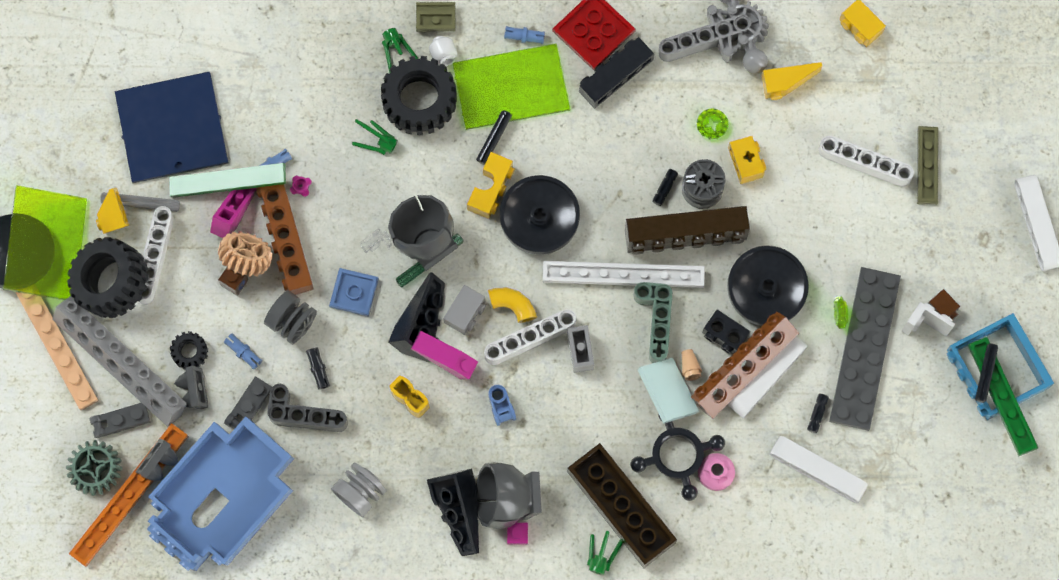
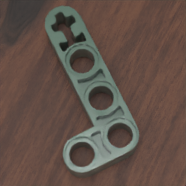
M640 282L635 286L633 296L638 304L653 305L649 359L652 363L666 360L668 355L673 293L671 287L667 284ZM639 290H646L648 295L640 297L637 292ZM664 291L668 294V297L662 299L658 296V293ZM658 311H664L667 314V316L665 318H659L657 317L656 313ZM661 330L665 333V337L658 338L655 336V332ZM657 345H661L660 357L656 355Z

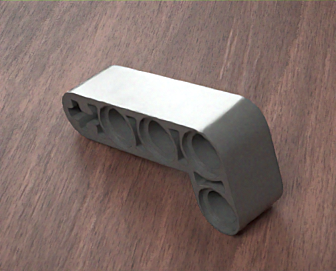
M275 384L271 388L267 412L273 424L332 432H342L347 428L348 420L343 411L289 405L290 393L284 384ZM278 391H285L286 394L283 398L278 399L275 397ZM281 410L283 414L280 418L275 419L272 417L274 411ZM297 412L303 414V418L299 421L292 419L293 415ZM322 415L323 420L320 423H314L313 417ZM338 417H341L343 422H339V425H336L335 421Z

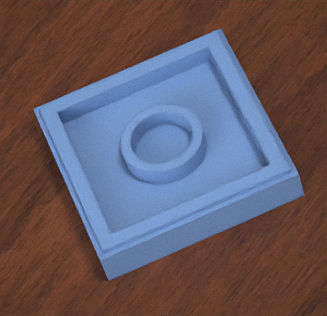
M339 268L329 307L369 317L379 278Z

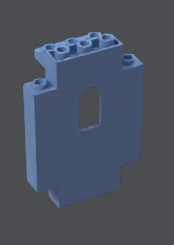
M245 417L231 434L225 431L219 424L213 422L148 496L152 500L150 504L158 511L163 510L158 516L153 515L148 520L151 524L147 528L151 533L149 537L158 544L162 542L166 546L164 550L172 557L176 555L181 560L179 564L187 571L190 569L197 571L211 554H213L212 560L218 565L223 563L228 566L293 492L279 476L295 458L248 417ZM216 488L229 502L207 527L198 528L192 521L193 513Z

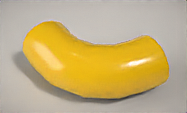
M508 287L488 290L493 309L498 307L511 309L518 323L529 322L537 318L531 301L520 291Z

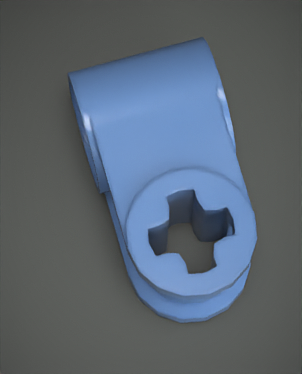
M502 385L492 386L489 389L488 397L496 425L500 426V423L511 419L513 421L517 420L506 389ZM501 391L503 398L495 400L492 397V393Z

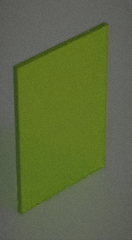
M556 43L452 63L466 130L494 125L503 110L512 114L509 122L570 111Z
M15 186L3 290L59 300H66L71 296L69 292L71 288L68 287L67 282L70 279L68 270L72 267V259H75L77 257L76 253L82 249L87 198Z

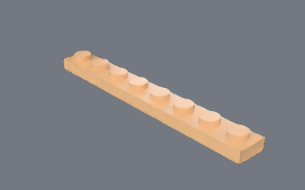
M35 284L26 288L15 289L14 291L80 411L98 402L99 400L60 329L52 320L53 317Z

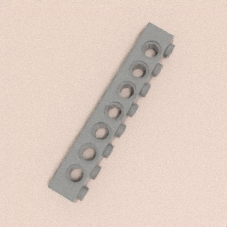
M70 296L56 306L52 320L167 427L182 416L187 403L87 310L79 306L74 301V298Z

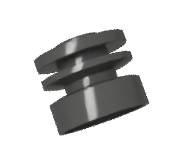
M708 159L697 160L691 163L685 171L682 182V195L686 202L698 209H708L716 205L722 197L726 183L722 167ZM701 179L708 181L707 184H704V182L701 181Z
M287 290L272 305L264 319V324L274 332L283 328L281 337L287 338V341L293 345L309 330L317 315V310L313 307L309 308V304L306 302L298 307L300 298Z

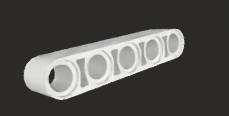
M833 136L824 137L818 151L821 157L898 186H907L914 174L913 168L906 163ZM830 144L833 150H826L824 145ZM848 151L852 154V157H845L842 152ZM867 158L871 163L864 164L861 159ZM880 166H888L889 171L881 170ZM899 172H905L908 178L900 177Z
M1030 175L1015 179V189L1040 269L1045 271L1058 268L1059 245L1036 175Z
M160 206L154 211L143 253L144 262L147 263L148 267L147 271H154V275L148 278V281L145 283L149 294L146 297H142L140 303L143 305L150 304L154 300L174 222L170 209L165 206ZM163 214L169 215V217H168L167 220H165V221H160V220H159V217H160L161 215H163ZM157 233L164 234L160 240H155L154 236ZM152 252L159 253L157 258H149Z
M568 309L560 311L488 344L484 351L486 362L490 365H497L567 333V328H573L576 325L575 313ZM564 317H570L572 323L567 325L561 320ZM546 325H551L554 331L546 333L543 328ZM531 333L536 338L533 341H527L525 336ZM509 342H515L518 346L511 350L506 345ZM491 350H496L499 355L496 358H491L488 353Z
M796 336L728 406L742 418H745L801 356L808 345Z
M779 436L770 452L774 459L854 503H859L868 486L860 478L783 436Z

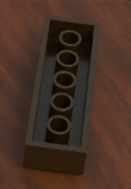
M747 206L626 219L625 223L627 253L632 252L634 255L643 254L644 251L649 250L655 253L662 252L668 248L682 250L686 246L701 248L705 244L720 246L724 242L739 244L747 240L750 230Z
M601 443L567 468V473L643 569L676 544V537Z

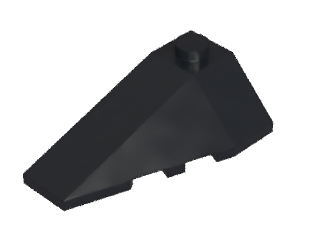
M433 272L427 275L395 324L388 341L400 353L426 362L431 361L411 350L420 331L438 339L436 332L441 321L438 319L439 308L443 304L445 283Z
M472 468L427 479L431 499L435 506H439L443 514L441 516L443 522L448 523L451 529L450 535L461 556L479 553L477 486Z

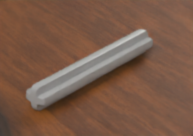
M105 192L101 194V203H103L107 195ZM119 194L123 206L157 209L160 206H165L170 211L175 212L179 211L180 208L178 200Z

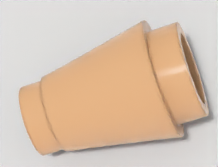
M687 349L682 351V376L687 381L699 379L702 369L693 350Z

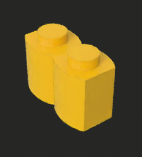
M399 375L389 385L392 396L398 402L405 404L407 410L413 416L421 418L430 408L427 397L422 392L414 389L412 383L407 378Z

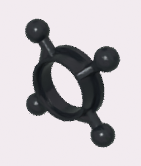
M673 421L665 423L666 431L661 433L656 439L652 450V457L644 459L641 456H636L631 460L630 466L634 472L640 473L647 466L655 464L657 469L665 476L681 479L683 484L681 495L685 500L692 501L697 497L698 491L695 486L691 485L689 476L693 475L700 468L704 451L709 449L714 451L722 450L725 447V439L721 435H714L709 441L701 443L700 439L693 432L684 428H674ZM674 437L688 440L696 452V459L693 465L684 471L668 469L660 459V448L665 441Z

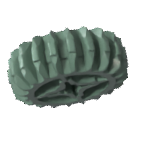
M97 440L93 441L92 446L86 441L85 448L78 445L80 451L78 453L74 450L71 452L75 457L68 458L72 465L66 466V469L71 471L67 474V477L73 478L70 483L71 485H76L75 489L77 491L83 488V494L87 495L90 490L91 495L95 496L96 490H98L99 494L103 495V488L110 491V483L114 486L117 485L116 481L113 480L114 477L121 478V475L116 473V471L122 470V466L117 465L122 460L121 458H116L118 452L112 451L113 447L111 445L106 447L104 441L99 446ZM94 453H102L109 460H96ZM87 456L86 464L79 469L81 461ZM93 462L98 466L95 473L91 470ZM110 467L109 473L102 480L101 475L103 471ZM90 475L93 477L95 483L84 482L81 480L80 476Z

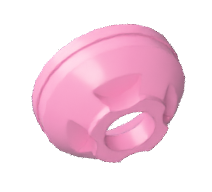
M719 453L710 454L703 458L702 464L698 469V477L706 488L714 491L723 490L733 482L735 467L727 456ZM715 464L723 467V473L719 476L714 475L711 471V467Z

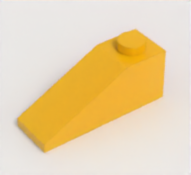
M822 62L763 70L762 82L765 99L778 100L820 73Z

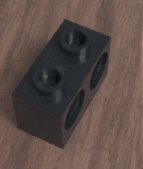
M717 309L703 328L702 333L709 342H716L721 345V349L724 352L734 354L739 346L745 343L751 331ZM718 324L722 327V331L715 332L711 326ZM734 335L738 337L739 342L731 343L728 337Z

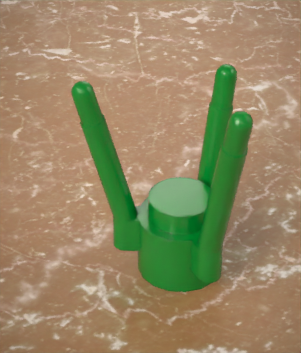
M390 28L383 32L384 41H382L385 49L389 73L392 67L389 46L390 48H396L399 55H402L403 52L399 46L402 43L411 56L419 59L396 28Z
M355 119V123L380 138L377 143L380 148L352 142L353 146L376 151L383 155L386 152L389 154L393 152L398 142L393 135L389 134L373 120L370 123L382 134L360 120Z
M609 531L605 532L599 555H595L594 558V534L590 536L587 565H589V571L604 575L605 571H609L611 563L623 544L619 540L606 562L607 558L603 557Z

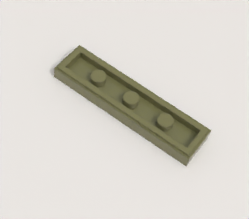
M918 126L917 204H938V127Z

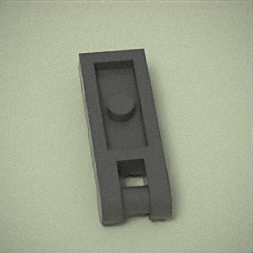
M255 376L232 412L225 419L224 424L228 427L236 428L240 421L236 420L238 415L243 418L248 417L252 421L269 395L272 386Z
M142 403L89 418L91 425L94 426V438L104 437L150 423L147 408ZM107 421L108 427L102 428L101 423Z

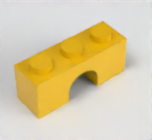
M490 152L483 168V175L491 178L494 184L487 190L474 187L467 203L468 211L487 219L490 218L491 214L495 215L499 203H497L499 196H504L507 189L505 183L507 179L512 178L515 171L512 160Z

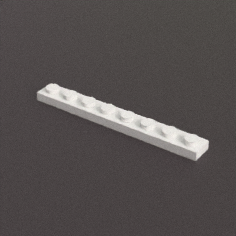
M544 261L543 282L634 286L640 282L667 284L670 287L704 288L705 266Z

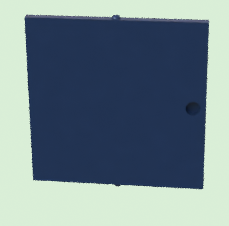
M210 71L114 91L123 134L121 138L125 144L132 183L229 163L220 123L221 115L218 113Z

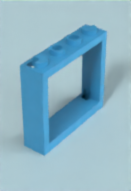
M1014 313L950 345L947 349V357L957 367V375L961 381H965L968 386L967 392L972 399L976 397L978 386L958 351L967 347L968 344L978 341L1004 327L1009 331L1039 383V386L1016 397L1018 404L1049 389L1054 384ZM976 401L978 412L982 417L985 416L986 420L999 415L996 408L991 410L987 401L985 403Z

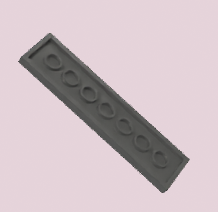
M865 267L860 269L829 419L831 423L867 431L870 430L901 275Z

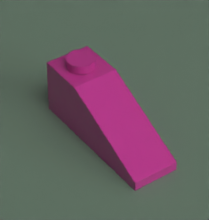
M256 188L232 190L213 215L210 233L223 238L227 234L234 232L257 191Z
M420 331L411 350L459 379H470L478 364L477 360L422 331Z

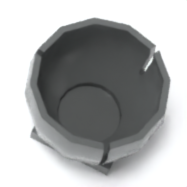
M417 195L423 210L416 196L401 202L391 213L388 230L394 246L402 254L411 259H416L427 271L456 250L458 246L452 239L454 222L445 203L432 195Z
M491 462L483 465L479 471L476 483L477 500H496V502H478V518L482 526L496 529L511 527L519 520H527L542 513L539 472H530L524 475L516 467L509 464Z

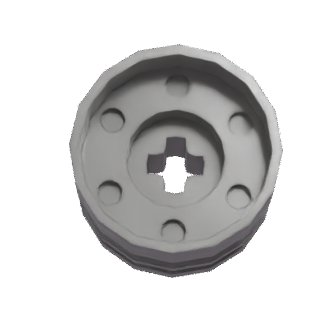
M353 463L351 468L356 475L347 470L345 474L350 479L349 483L339 479L333 485L331 491L352 511L364 517L372 508L367 498L370 497L378 501L380 498L374 491L383 495L386 489L371 471L357 463Z

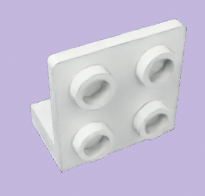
M920 302L902 329V332L909 335L911 330L916 332L920 324L924 322L947 336L955 324L949 316L945 314L940 315L934 311V307L930 304Z

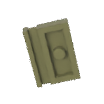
M416 2V32L456 31L455 2Z

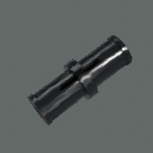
M318 347L307 350L306 354L311 365L310 371L315 377L318 390L330 387L325 371L326 366L321 360Z

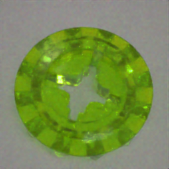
M711 108L704 110L698 116L697 130H699L702 136L710 140L718 139L725 135L728 129V119L722 111ZM709 119H711L713 123H718L715 126V131L714 129H712V127L707 126L709 125Z
M836 296L833 301L834 319L837 327L842 329L848 324V307L846 300L842 296Z

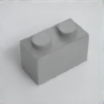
M464 285L444 316V323L465 335L467 330L471 331L475 326L476 321L474 319L477 314L481 315L487 305L485 304V296Z
M588 325L567 328L573 372L594 370Z

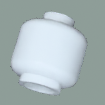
M438 36L433 39L429 46L432 58L438 60V65H451L457 57V50L453 40L449 37Z

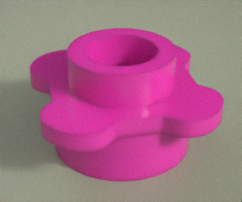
M298 175L292 178V187L290 188L291 194L295 195L297 193L303 197L308 196L309 185L312 184L311 179Z

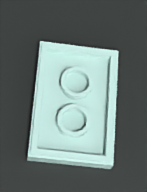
M673 358L645 365L638 369L663 424L694 415L699 411Z

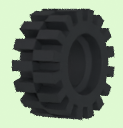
M188 331V333L182 332L181 336H175L176 340L171 342L170 354L178 367H182L185 370L186 367H200V364L203 365L205 363L204 360L208 357V348L202 336L200 337L198 333L195 332L194 334L192 331ZM186 344H193L197 348L196 354L191 358H186L181 353L183 346Z

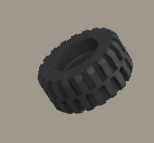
M411 56L409 61L405 62L404 59L398 61L399 66L393 65L390 68V73L385 74L383 78L384 83L381 84L383 110L387 114L390 123H395L397 129H405L407 134H412V131L417 132V135H423L424 131H428V134L434 133V128L437 127L440 130L444 127V122H449L452 118L457 102L456 84L451 72H447V67L444 64L438 65V60L432 58L429 61L427 56L415 59V56ZM422 81L433 85L438 92L435 103L423 110H414L406 107L401 102L400 95L402 90L410 83Z
M111 237L97 238L93 240L94 243L89 242L84 245L85 248L83 250L80 249L76 253L77 257L72 259V267L68 270L70 279L67 280L68 287L71 288L69 292L74 301L83 309L103 318H116L118 315L126 314L128 309L132 310L136 306L135 303L141 301V295L147 288L145 283L148 281V273L145 271L148 270L147 263L144 262L142 254L123 241ZM117 262L118 275L114 284L105 292L99 293L98 281L101 273L107 266Z

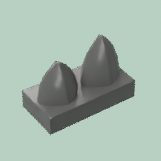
M195 366L186 367V372L176 379L174 385L189 390L182 398L187 403L186 407L208 408L203 369Z
M159 439L138 467L136 473L149 480H163V471L158 462L169 466H176L179 462L176 453L170 447L171 445L165 440Z

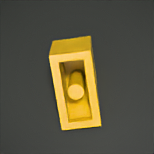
M117 188L109 189L97 213L98 219H96V224L103 234L130 226Z

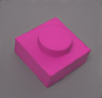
M515 523L511 527H507V544H528V523Z

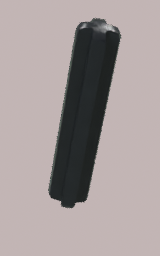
M506 110L501 111L476 158L479 163L484 165L490 152L494 151L512 117L510 112Z
M989 343L986 347L975 400L981 403H985L988 397L998 351V345Z

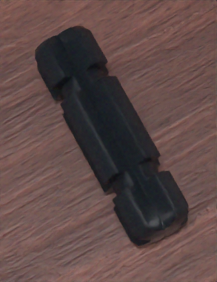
M668 169L657 190V194L653 198L654 204L662 206L665 197H667L674 183L673 181L678 176L677 171Z
M821 393L818 394L817 403H815L810 418L811 421L807 428L808 431L812 433L818 432L819 423L822 421L829 396Z

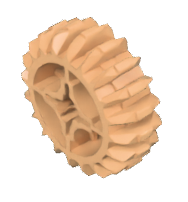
M241 231L239 233L232 232L227 234L221 240L218 248L219 260L222 261L223 266H228V270H233L234 273H240L242 276L245 274L249 277L252 275L258 277L259 274H264L270 267L273 253H271L272 248L268 247V243L262 242V238H257L256 235H250L248 232L245 234Z

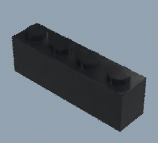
M640 37L628 41L620 53L618 51L609 58V62L605 65H599L592 76H586L579 83V93L594 109L654 60V53Z

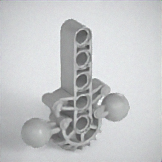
M720 0L728 5L727 11L710 5L707 8L709 25L663 39L659 44V57L665 62H670L718 46L722 59L725 62H729L732 60V56L738 52L737 50L740 49L746 52L743 57L745 69L753 74L760 73L767 67L768 60L765 53L756 48L755 43H763L765 39L763 36L768 34L766 30L769 27V24L766 23L767 16H762L764 13L763 9L757 11V4L751 7L750 1L747 2V5H740L738 0ZM744 24L746 28L740 29L737 25ZM726 30L728 34L722 35L719 31ZM707 36L709 40L703 41L700 37ZM738 40L737 45L732 46L731 42ZM689 42L691 45L685 47L682 45V43ZM671 48L673 51L670 53H666L663 51V49Z

